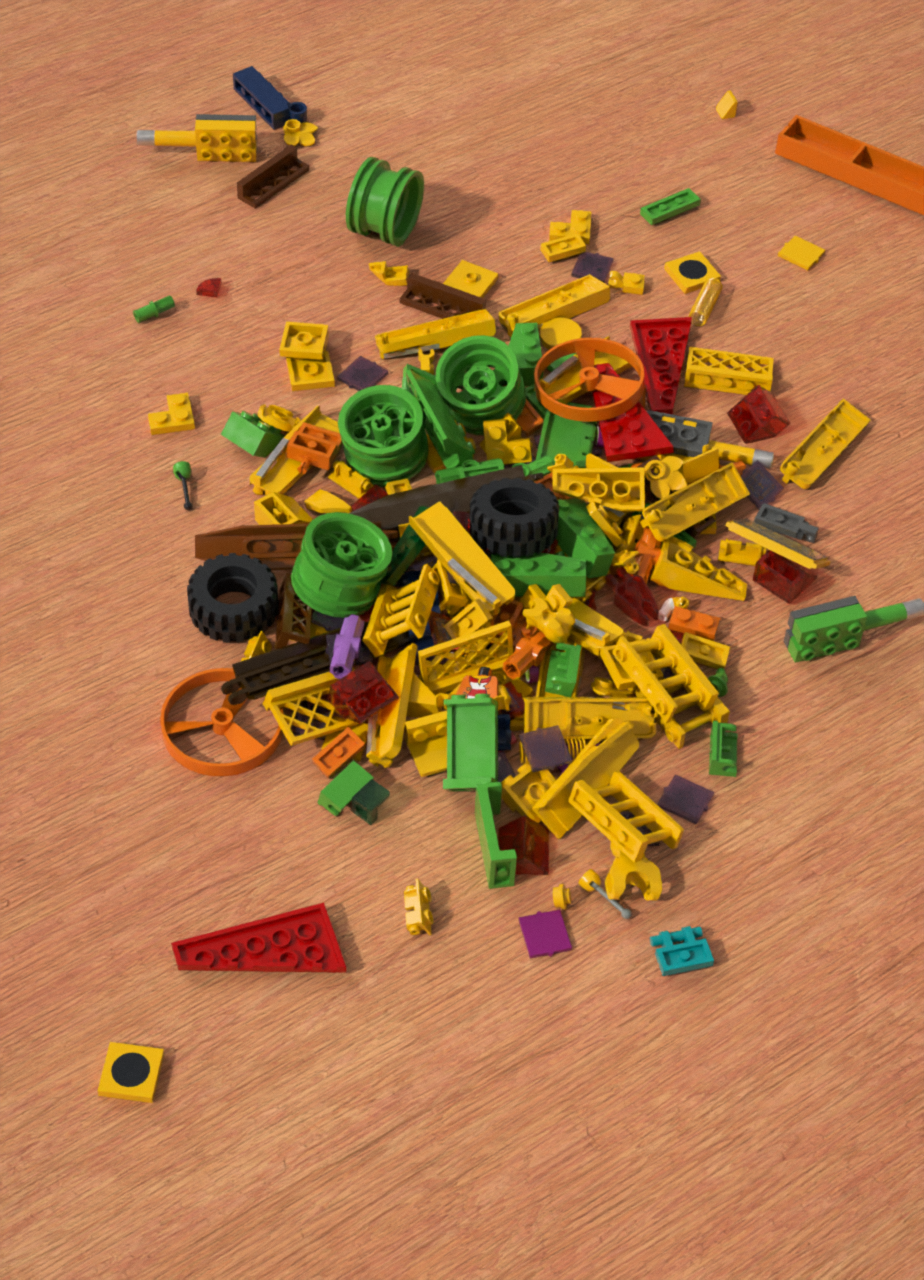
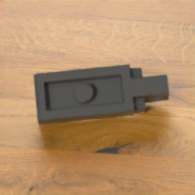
M765 503L762 504L754 518L755 523L795 539H803L804 541L814 543L818 535L819 528L809 525L805 521V517Z

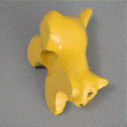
M538 597L534 598V608L523 610V616L526 617L527 622L526 629L536 627L553 643L569 644L567 638L571 633L572 626L575 624V617L571 610L562 608L558 612H553L546 601Z

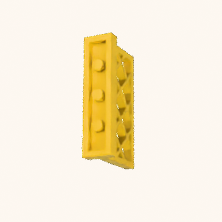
M689 347L684 387L769 398L773 379L774 358ZM694 355L702 356V358L698 359ZM737 361H742V362H745V363H744V364H739ZM710 362L713 365L708 366L705 363ZM730 364V365H732L734 368L729 369V368L726 367V366ZM758 364H765L767 366L761 367ZM751 367V368H753L755 371L750 372V371L748 370V368Z
M509 620L418 651L421 672L419 679L434 695L454 690L461 684L466 675L477 676L481 667H488L493 672L504 673L505 671L502 669L503 663L513 654L512 625ZM505 631L499 638L495 637L498 633ZM482 639L477 646L472 645L475 641ZM489 642L494 643L488 650L484 649ZM459 647L454 654L449 653L453 648ZM466 650L471 651L467 657H462ZM437 655L432 661L426 660L427 657ZM444 658L448 659L444 665L439 664Z
M352 668L351 675L344 678V680L337 679L332 673L327 672L270 689L262 703L266 711L271 710L291 746L369 721L370 703L354 678L356 674L354 668ZM351 686L355 693L354 698L341 693L342 689ZM328 694L336 697L334 704L321 700V695ZM338 699L350 703V710L348 711L336 706ZM306 700L314 703L313 711L299 706L300 702ZM319 705L331 710L329 717L316 713L317 706ZM354 705L363 708L366 715L361 716L353 713ZM286 707L294 710L292 717L282 714L279 708ZM296 712L309 716L308 724L294 719ZM333 712L346 716V721L339 722L331 719ZM314 718L326 723L325 728L319 729L311 726L312 719ZM291 725L304 729V734L295 737L290 729Z

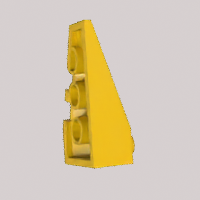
M644 468L553 469V492L587 502L594 501L595 504L618 511H643L645 509Z
M672 536L662 542L659 559L651 571V581L672 590L740 601L745 600L747 584L724 568H716L710 563L711 559L706 555L703 558L692 551L693 546Z

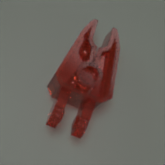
M620 567L617 569V573L623 581L621 584L611 574L605 577L607 584L615 593L614 604L634 622L642 626H649L650 619L645 612L653 619L658 620L659 611L656 600L642 576H631L626 569Z

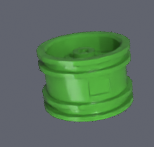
M377 385L358 391L343 405L339 413L338 427L341 441L344 445L347 466L352 471H356L363 477L369 478L370 483L378 487H385L387 482L407 478L410 480L420 472L427 461L429 446L424 429L423 412L417 398L400 387Z
M341 512L320 515L312 520L306 528L301 544V552L296 558L291 573L294 591L304 603L325 615L347 618L350 615L358 616L364 614L371 609L379 594L380 580L387 573L392 558L391 544L380 528L360 516Z

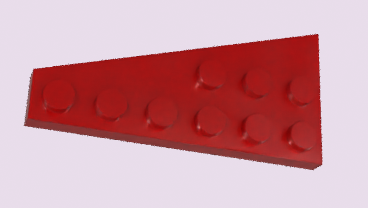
M692 317L630 320V330L636 355L640 358L644 367V386L650 411L673 414Z
M609 363L594 365L599 374L619 377ZM597 389L592 391L595 407L607 406L622 400ZM639 401L627 412L617 417L598 421L607 462L674 453L673 445Z
M324 902L171 943L178 970L346 973V965Z

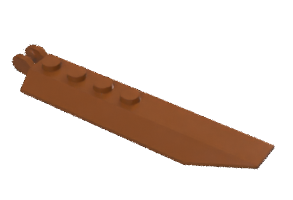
M381 521L372 522L381 529ZM310 523L241 525L195 535V558L206 561L210 558L212 560L216 559V556L221 554L223 556H229V553H236L238 556L246 554L251 559L254 557L262 561V565L266 564L271 570L293 569L296 558L301 552L302 540ZM382 530L387 538L393 539L398 537V531ZM391 544L392 551L394 550L396 544Z

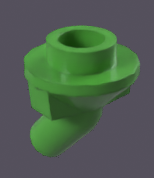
M719 668L716 674L710 676L708 680L719 692L718 697H723L728 692V678L725 669Z

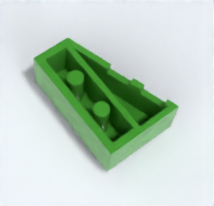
M516 323L509 347L517 358L524 385L531 386L535 384V367L542 357L537 323Z

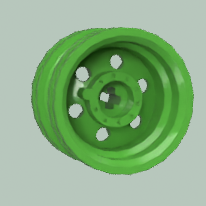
M368 157L357 171L348 195L346 205V225L348 230L363 236H367L371 231L380 234L382 242L391 243L397 247L402 246L414 229L421 210L424 195V177L422 172L408 167H403L396 172L391 170L387 161L379 160L376 157Z
M485 335L463 338L450 346L439 359L435 377L437 388L446 400L447 408H452L456 416L455 421L457 424L462 423L467 433L484 435L483 421L502 419L507 413H510L516 421L523 412L526 403L525 385L517 358L505 342ZM457 388L463 390L460 393L456 392Z

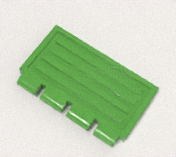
M568 402V403L566 404V405H569V406L581 407V408H591V407H592V406H588V405H582V404L571 403V402ZM546 409L536 460L548 455L553 465H555L556 461L554 459L556 455L565 454L574 463L573 466L586 468V455L592 453L598 421H574L560 417Z

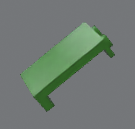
M475 694V698H466L465 695H452L451 699H445L444 705L447 706V779H443V789L449 792L476 791V784L498 782V701L491 698L489 694Z
M501 782L476 784L474 813L489 889L514 886L517 860L515 849L499 851L493 815L500 814Z

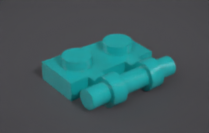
M686 926L682 927L680 931L670 933L662 931L659 932V935L650 937L652 947L662 946V948H657L655 951L662 976L713 966L714 959L706 938L701 940L695 939L703 936L700 926L695 928ZM679 941H684V942H685V943L673 945L674 942H679Z

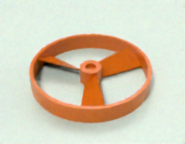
M602 338L573 339L554 346L539 359L534 372L535 392L541 404L550 412L560 417L583 422L607 420L627 412L639 401L644 390V367L640 358L631 349L618 342ZM595 352H604L624 359L638 372L640 381L599 374V371L594 368ZM577 353L582 366L579 373V383L547 395L539 384L542 372L555 360ZM578 386L584 391H594L597 389L622 399L616 403L595 408L574 407L556 401Z
M233 668L205 670L186 678L174 687L162 706L160 724L166 749L179 764L196 773L219 777L245 773L260 766L270 758L282 740L283 731L279 725L275 735L265 747L233 721V718L247 699L243 703L231 705L228 701L230 694L225 696L222 707L213 711L211 721H166L171 708L184 694L204 684L235 679ZM281 707L279 710L283 714V707ZM212 725V729L216 734L224 735L241 760L231 763H209L196 760L181 752L171 742L168 735Z

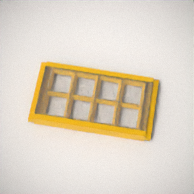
M747 518L728 521L725 525L729 527L728 530L806 568L818 569L829 566L831 561L827 560V556Z

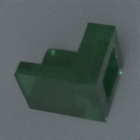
M371 779L352 797V812L372 825L378 819V807L390 796V792Z

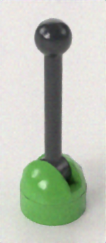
M181 461L174 464L173 472L175 478L182 481L185 497L184 509L191 510L193 504L189 500L186 482L187 478L191 476V465L188 462Z

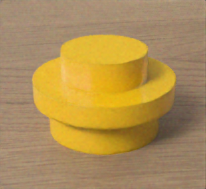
M559 884V887H553L555 908L561 907L562 910H566L567 904H571L570 888L566 889L564 884Z

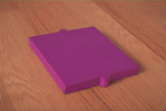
M560 909L544 913L538 911L537 914L518 918L530 959L546 955L552 957L553 954L572 950Z

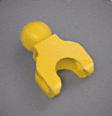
M611 842L610 849L615 859L605 879L608 898L620 900L626 885L631 884L641 890L645 900L658 901L662 892L659 868L648 860L645 854L641 861L634 863Z

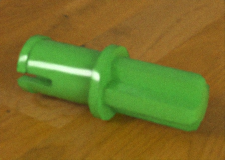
M171 296L164 297L155 302L150 301L148 305L134 310L133 315L136 321L140 323L150 317H158L159 313L173 308L175 302Z

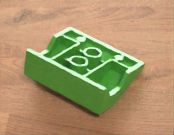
M406 370L408 386L412 389L422 408L425 423L424 429L446 469L462 466L466 460H473L474 448L470 441H465V432L462 426L455 423L456 416L452 408H447L446 400L438 392L436 386L412 370Z

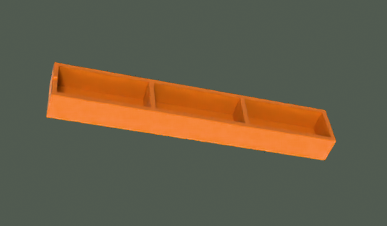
M795 115L788 123V126L779 133L775 154L924 215V166L798 115Z

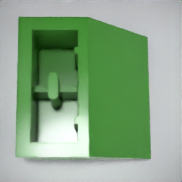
M232 411L221 433L222 436L251 455L263 458L268 456L285 437L280 429L268 425L256 413L252 415L246 411H242V413Z

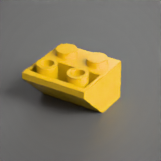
M272 492L254 501L255 521L259 525L307 524L313 520L293 497Z

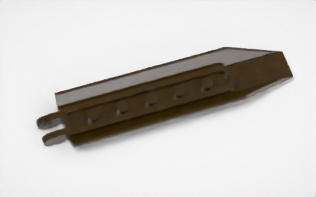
M522 465L390 494L349 514L360 516L370 522L381 521V530L398 531V537L393 539H400L398 525L409 523V516L413 517L419 506L431 507L440 501L461 525L470 523V501L472 496L484 484L488 485L490 481H500L502 478H521V480L526 481L527 479L538 481L544 477L543 473L524 476Z
M368 621L364 622V630L361 636L360 648L365 650H360L357 660L355 659L353 665L376 658L362 641ZM341 628L311 637L308 644L297 642L232 664L236 678L225 682L221 686V691L223 694H230L228 701L231 705L243 703L247 698L251 700L266 696L270 689L330 672L334 650L332 644L335 643L336 635L340 634ZM408 631L388 639L384 654L412 643L409 642Z

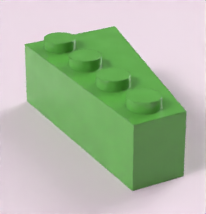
M577 498L559 499L558 534L554 541L568 557L586 560V576L588 578L607 576L615 552L601 528L589 515L585 501Z
M497 553L495 555L491 554L493 564L515 589V597H523L529 585L537 584L546 596L552 586L560 584L570 597H585L586 560L547 553H534L533 556H520V558H513V556L501 557Z

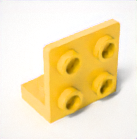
M447 710L405 722L404 740L420 776L425 777L446 771Z

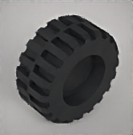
M502 478L500 481L493 480L488 485L484 484L472 496L470 501V534L480 548L483 550L487 549L491 554L495 555L497 553L501 557L513 556V558L533 556L534 553L539 554L545 548H549L557 537L559 502L549 488L546 489L541 483L536 484L533 480L529 479L526 481L521 480V478Z
M229 553V556L221 554L217 555L216 559L212 560L210 558L206 560L204 565L198 566L190 576L189 585L187 586L189 614L192 618V623L195 627L199 628L202 634L206 636L209 634L210 638L216 641L222 639L224 643H230V641L240 643L244 642V639H251L257 636L260 631L264 633L268 630V626L270 627L274 623L278 611L276 577L266 564L262 565V561L255 557L251 559L246 554H242V556H238L236 553ZM228 592H242L251 596L248 600L238 604H225L215 600L218 596Z

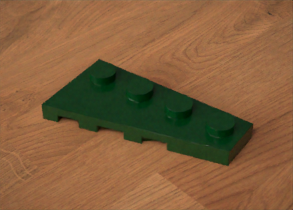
M419 506L413 518L430 507ZM410 524L392 551V558L387 573L380 580L382 584L394 586L426 545Z

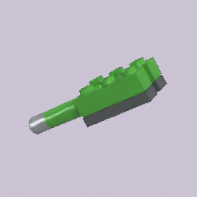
M851 596L791 611L788 620L790 629L786 630L783 642L795 663L809 661L823 655H832L843 650H852L859 647L863 631L923 616L924 602L918 598L864 612L856 596Z

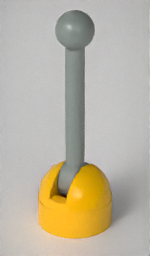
M589 869L580 878L578 884L583 889L589 892L597 890L621 912L624 919L631 917L632 912L629 909H624L616 900L608 898L607 892L600 887V876L593 869Z

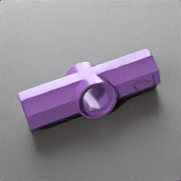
M350 615L344 618L340 634L336 635L330 673L337 679L344 680V678L350 676L354 661L359 657L365 621L361 620L357 615Z

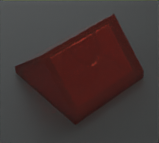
M526 815L498 828L499 851L515 849L517 857L515 874L549 875L548 829Z

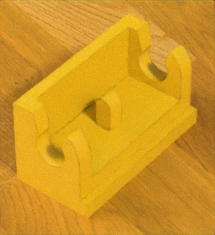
M707 444L703 446L702 454L683 461L678 471L683 475L687 484L719 469V449L714 446L709 450V445Z
M437 560V563L431 569L436 573L438 572L442 585L441 588L445 595V599L439 604V607L442 611L448 606V614L454 615L468 601V597L442 563Z

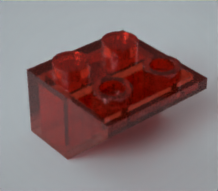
M757 385L727 412L743 442L746 444L774 438L791 424L773 393L760 385Z
M769 550L756 562L752 580L790 604L817 579V575L802 565Z
M368 661L330 685L327 699L342 717L361 724L397 701L399 696L372 663Z

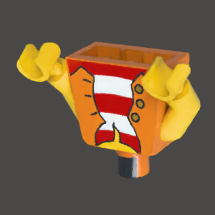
M481 667L477 676L466 675L461 684L450 694L440 693L435 695V708L443 706L447 710L444 700L451 699L452 695H465L466 698H475V694H489L491 698L498 701V715H502V709L510 710L509 705L512 699L505 686L500 685L496 676H492V669Z

